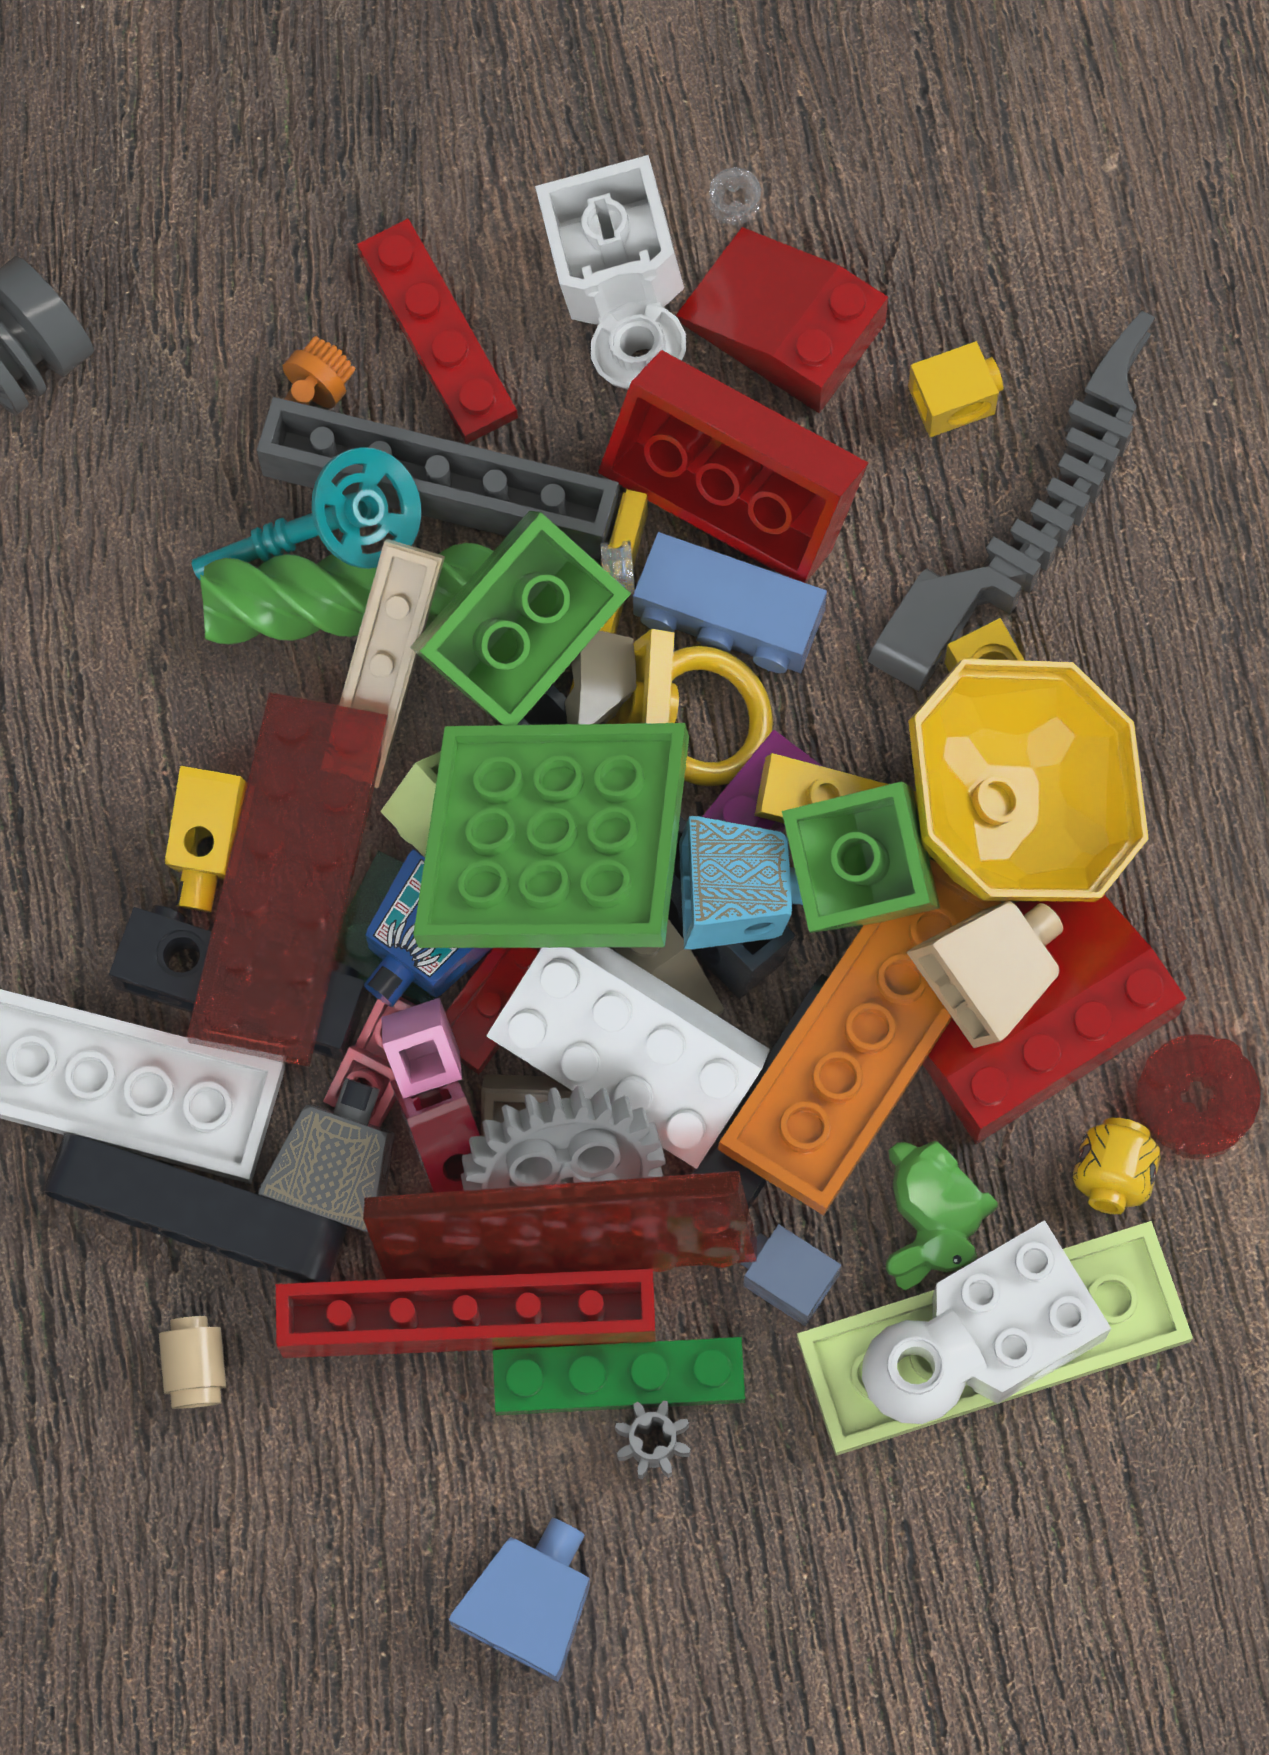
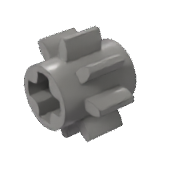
M663 1400L657 1412L648 1413L645 1412L639 1402L634 1403L636 1419L632 1425L616 1423V1432L620 1436L629 1438L630 1442L629 1445L622 1447L617 1452V1458L619 1461H625L634 1457L639 1462V1479H643L647 1475L649 1467H660L663 1474L669 1478L672 1476L670 1460L674 1454L680 1457L690 1456L691 1449L686 1444L676 1442V1435L684 1433L689 1428V1422L687 1419H680L672 1423L667 1417V1401ZM653 1426L661 1427L663 1429V1440L670 1443L668 1447L657 1446L653 1454L643 1452V1440L637 1437L638 1433L649 1434Z

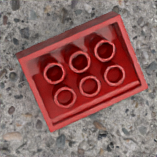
M1105 894L1095 902L1018 901L1015 903L1023 916L1037 904L1043 903L1049 906L1060 918L1063 932L1045 946L1059 966L1058 976L1012 1031L1000 1042L973 1048L952 1018L922 1065L975 1144L986 1139L1180 1015L1187 999L1152 947Z

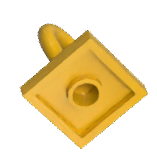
M657 629L649 630L633 643L636 665V689L630 699L624 702L616 716L605 724L675 723L679 706V692L676 684L672 683V681L679 675L692 670H706L719 674L737 688L745 701L749 715L748 734L740 750L726 760L703 762L687 755L684 781L701 786L729 784L773 730L772 707L762 682L748 665L726 651L707 646H692L673 652L674 632Z

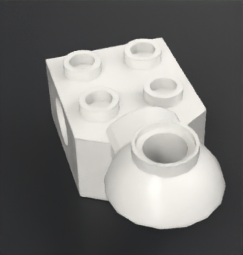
M649 155L535 186L559 284L571 319L598 325L591 340V360L598 374L613 386L628 390L631 381L660 350L682 361L686 352V333L679 319L665 309L664 306L684 289ZM641 349L650 350L647 354L640 357L631 356L634 352Z
M1044 1220L936 1283L933 1293L932 1320L928 1322L905 1320L888 1326L871 1341L864 1355L862 1381L869 1399L882 1414L901 1423L924 1424L943 1417L957 1404L965 1385L972 1387L973 1391L997 1404L1104 1342L1111 1327ZM919 1355L930 1363L933 1371L932 1377L922 1384L906 1382L898 1372V1362L906 1356Z

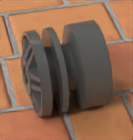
M14 256L0 268V404L10 413L17 416L28 407L29 403L16 381H19L33 395L40 397L46 392L47 388L36 367L38 363L43 362L49 369L65 377L93 354L94 347L79 321L53 288L25 260Z

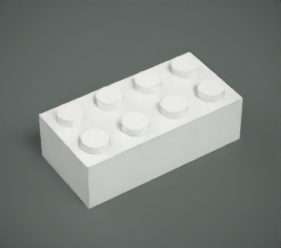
M609 947L541 948L486 1035L494 1042L572 1091L576 1086H582L584 1096L587 1099H591L602 1088L607 1089L610 1104L624 1095L627 1096L631 1110L643 1107L648 1123H655L662 1148L696 1169L762 1070L770 1050Z

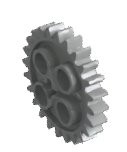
M576 1086L570 1098L562 1099L556 1087L550 1088L548 1100L539 1103L531 1094L525 1095L526 1108L521 1111L504 1105L502 1111L505 1121L502 1123L494 1120L483 1121L485 1137H470L471 1153L462 1155L464 1173L461 1174L465 1199L468 1200L470 1214L472 1216L479 1215L482 1229L485 1231L496 1227L498 1238L502 1242L517 1233L520 1248L524 1249L536 1238L542 1239L545 1251H550L556 1240L565 1238L569 1248L574 1249L578 1243V1236L587 1234L594 1242H599L601 1240L599 1229L605 1226L618 1232L622 1231L623 1226L620 1217L623 1214L639 1218L642 1216L639 1201L647 1202L656 1199L653 1185L663 1183L664 1177L661 1166L666 1164L656 1125L654 1122L648 1123L643 1107L631 1110L629 1098L625 1095L610 1104L607 1089L604 1088L600 1089L591 1099H587L584 1096L582 1086Z

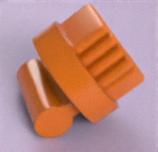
M314 336L303 350H295L283 364V371L288 380L293 384L284 400L309 405L312 400L323 407L334 408L345 395V384L354 373L355 367L350 366L351 362L346 360V355H342V350H337V346H331V343H325V340H319V337Z

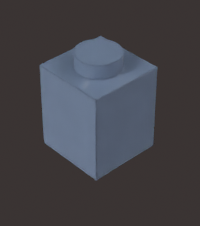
M779 1224L769 1238L760 1233L740 1263L748 1269L744 1275L745 1288L805 1327L838 1279L841 1270L840 1263Z

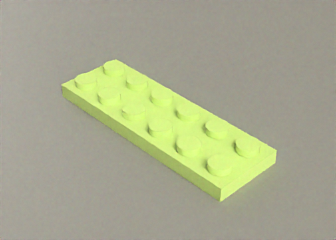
M1152 1221L1063 1249L1110 1325L1111 1330L1104 1342L1002 1402L1191 1342L1193 1337ZM934 1290L797 1333L796 1338L835 1456L997 1404L973 1391L972 1387L965 1385L957 1404L943 1417L924 1424L901 1423L882 1414L869 1399L862 1381L863 1358L871 1341L886 1327L902 1321L928 1322L932 1320ZM919 1355L906 1356L897 1364L900 1376L911 1384H922L932 1377L933 1371L930 1363Z

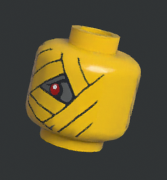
M1112 1117L1105 1119L1101 1125L1091 1127L1083 1135L1073 1171V1180L1076 1188L1089 1197L1088 1204L1092 1208L1108 1214H1122L1125 1207L1140 1206L1150 1198L1161 1156L1158 1144L1150 1137V1131L1142 1124L1129 1119Z

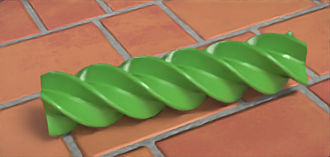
M461 543L439 553L445 556L425 629L494 552L493 550L475 543ZM284 554L267 560L258 568L234 558L215 560L204 566V575H200L205 639L218 644L232 645L245 642L262 633L277 640L293 641L303 639L320 629L336 636H358L377 568L364 569L354 567L342 562L333 554L325 557L317 564L299 555Z

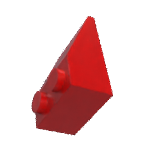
M741 227L675 316L682 325L820 414L884 327L888 296L840 265Z

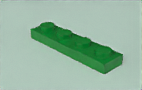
M742 1337L493 1350L496 1416L634 1409V1403L639 1402L643 1408L659 1407L663 1400L668 1402V1407L745 1403Z

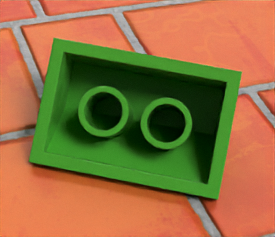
M528 511L410 648L501 725H517L631 593L544 514Z

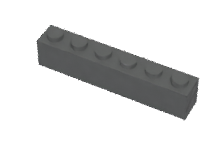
M272 398L256 450L262 474L265 477L314 489L321 470L338 454L363 447L379 449L396 458L412 476L419 492L422 516L507 537L528 511L541 512L591 558L605 560L620 507L619 482L289 400ZM355 464L342 469L331 482L335 485L345 476L362 473L363 465ZM384 475L377 486L384 493L388 507L401 510L397 492L391 481ZM353 483L347 486L342 494L358 492L360 483Z

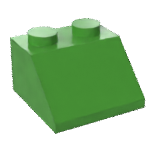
M901 781L782 811L810 933L881 923L940 908L928 852L924 849L921 840L919 813L914 790Z

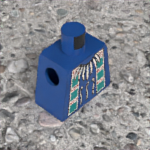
M414 849L404 861L365 935L368 948L383 960L364 983V986L376 998L390 1007L395 1005L412 982L437 998L492 949L418 947L413 934L425 857Z

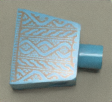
M689 816L679 841L684 949L707 948L773 939L781 936L791 917L792 904L803 905L795 868L790 867L787 836L778 831L699 816Z

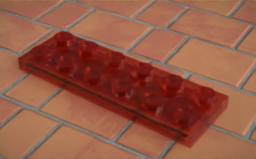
M269 692L187 1033L189 1043L310 1067L389 725L388 715Z
M739 1171L365 1197L363 1220L386 1280L653 1269L655 1272H664L674 1267L710 1265L724 1268L733 1266L736 1263L757 1262V1239Z

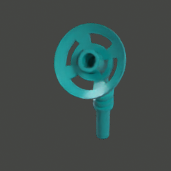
M366 447L347 450L332 458L318 475L312 493V513L288 522L284 518H279L275 521V525L272 522L264 524L263 530L260 527L252 529L250 537L192 559L194 573L200 580V575H204V566L223 558L239 559L247 563L260 558L263 562H266L273 558V555H284V550L288 553L295 551L297 543L317 536L320 537L327 549L342 562L358 568H377L382 549L375 553L362 554L361 546L374 544L383 539L387 533L394 536L393 541L412 546L421 522V502L417 486L404 465L392 455L379 449ZM355 464L363 465L362 473L345 476L335 485L331 482L342 469ZM384 475L391 481L397 492L401 514L388 513L386 497L377 486ZM353 483H360L358 492L342 494L347 486ZM372 525L378 526L370 535L360 536V528ZM340 529L344 534L341 542L336 539L331 531Z

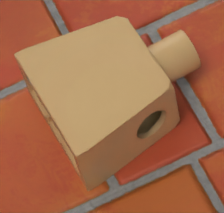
M1011 901L978 912L910 949L907 954L973 1048L1003 1040L1059 974V966L1045 946L1063 932V925L1058 915L1043 903L1037 904L1023 916L1018 907Z

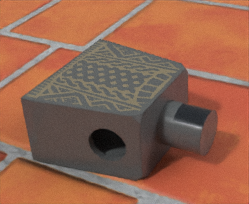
M345 1078L334 1111L317 1105H306L266 1175L258 1194L368 1233L378 1231L382 1218L395 1139L394 1132L369 1124L380 1089Z

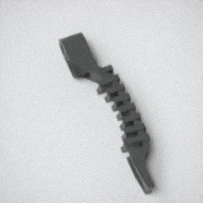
M1144 311L1139 313L1112 345L1095 370L1084 392L1088 394L1083 403L1074 399L1068 410L1071 418L1064 429L1068 433L1065 438L1068 446L1058 464L1060 473L1057 478L1053 477L1048 484L1046 490L1049 496L1045 503L1037 499L1030 512L1033 518L1029 525L1017 518L1010 529L1013 538L1009 544L993 536L986 547L989 556L982 568L946 576H939L925 568L882 631L870 653L868 663L920 693L945 658L947 644L957 639L977 606L991 603L1011 615L1018 604L1021 589L1028 593L1031 592L1037 583L1040 568L1047 571L1054 560L1057 546L1064 549L1071 537L1073 524L1080 526L1086 516L1089 502L1095 504L1101 493L1104 479L1109 481L1116 468L1118 456L1123 457L1129 445L1134 427L1132 425V417L1137 406L1129 391L1127 373L1151 336L1147 331L1155 320L1154 316Z

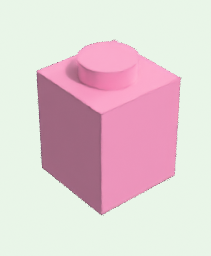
M440 998L381 1017L382 1045L403 1099L462 1079L460 1051Z

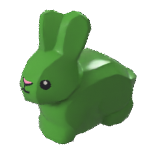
M937 1141L930 1142L921 1147L908 1142H897L888 1150L889 1159L896 1166L893 1189L897 1210L917 1230L914 1242L892 1253L886 1261L888 1274L894 1276L897 1286L905 1291L920 1283L931 1269L951 1272L960 1270L974 1262L977 1258V1252L968 1238L978 1231L982 1220L998 1208L997 1201L989 1193L981 1192L961 1171L956 1159Z

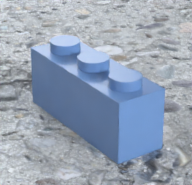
M658 532L633 594L634 615L641 617L640 621L650 629L668 632L678 630L697 637V642L702 646L721 649L728 653L732 649L753 657L755 664L771 672L785 673L789 669L801 673L825 612L827 591Z

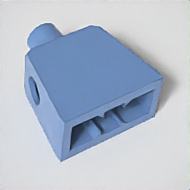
M551 1518L535 1549L510 1537L452 1612L449 1618L451 1626L558 1682L563 1673L590 1587L589 1577L569 1567L585 1535L576 1528L558 1519Z

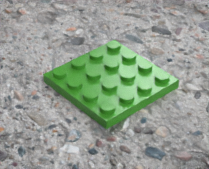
M686 724L445 726L413 934L418 947H665L689 743Z

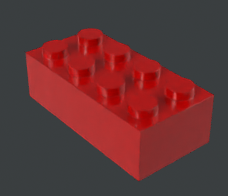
M660 350L631 381L598 473L612 481L619 482V485L628 490L647 494V500L780 574L806 583L832 552L869 462L669 353Z

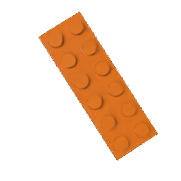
M930 858L940 908L881 923L863 925L719 1142V1151L823 1216L952 1019V1016L907 952L918 944L978 912L1002 904L1000 901L981 900L955 883L939 864Z

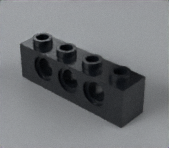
M153 905L151 912L133 907L109 972V976L116 989L343 1061L348 1048L351 1047L369 996L368 990L364 986L365 980L358 978L359 972L356 969L331 960H326L323 967L300 960L302 954L299 951L276 942H267L266 948L243 942L244 935L224 925L212 923L209 929L205 930L187 924V917L164 906ZM192 949L200 954L197 965L190 971L180 973L169 968L172 956L180 950ZM247 967L258 973L255 983L246 990L234 991L226 986L228 976L238 968ZM307 986L315 991V997L307 1007L294 1010L283 1004L286 993L293 987Z

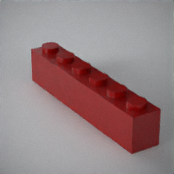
M653 1269L275 1284L276 1343L283 1358L656 1342Z

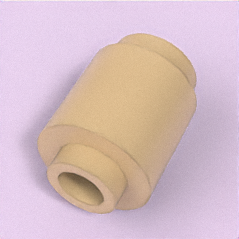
M192 1316L170 1320L171 1331L159 1333L164 1394L171 1395L172 1409L198 1408L221 1404L220 1389L226 1388L221 1327H208L207 1316Z

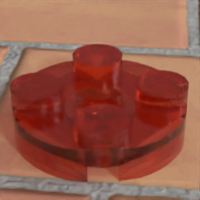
M1203 1034L1177 1037L1164 1043L1157 1051L1153 1052L1148 1057L1135 1091L1138 1118L1141 1124L1150 1131V1136L1155 1141L1157 1139L1163 1146L1174 1150L1172 1153L1188 1159L1213 1158L1234 1148L1250 1131L1261 1100L1257 1074L1250 1061L1242 1055L1240 1047L1228 1039H1217ZM1190 1082H1201L1203 1088H1211L1214 1098L1207 1101L1206 1111L1197 1112L1193 1103H1183L1181 1093L1189 1091Z

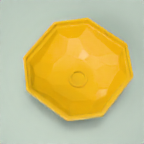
M963 659L957 663L908 720L923 847L955 883L983 901L1095 902L1102 898L1149 839L1134 721L1073 662Z

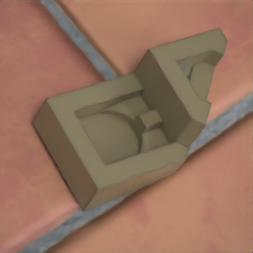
M599 630L571 662L574 688L565 700L567 723L600 724L602 721L607 723L616 716L624 702L630 699L636 689L633 638Z

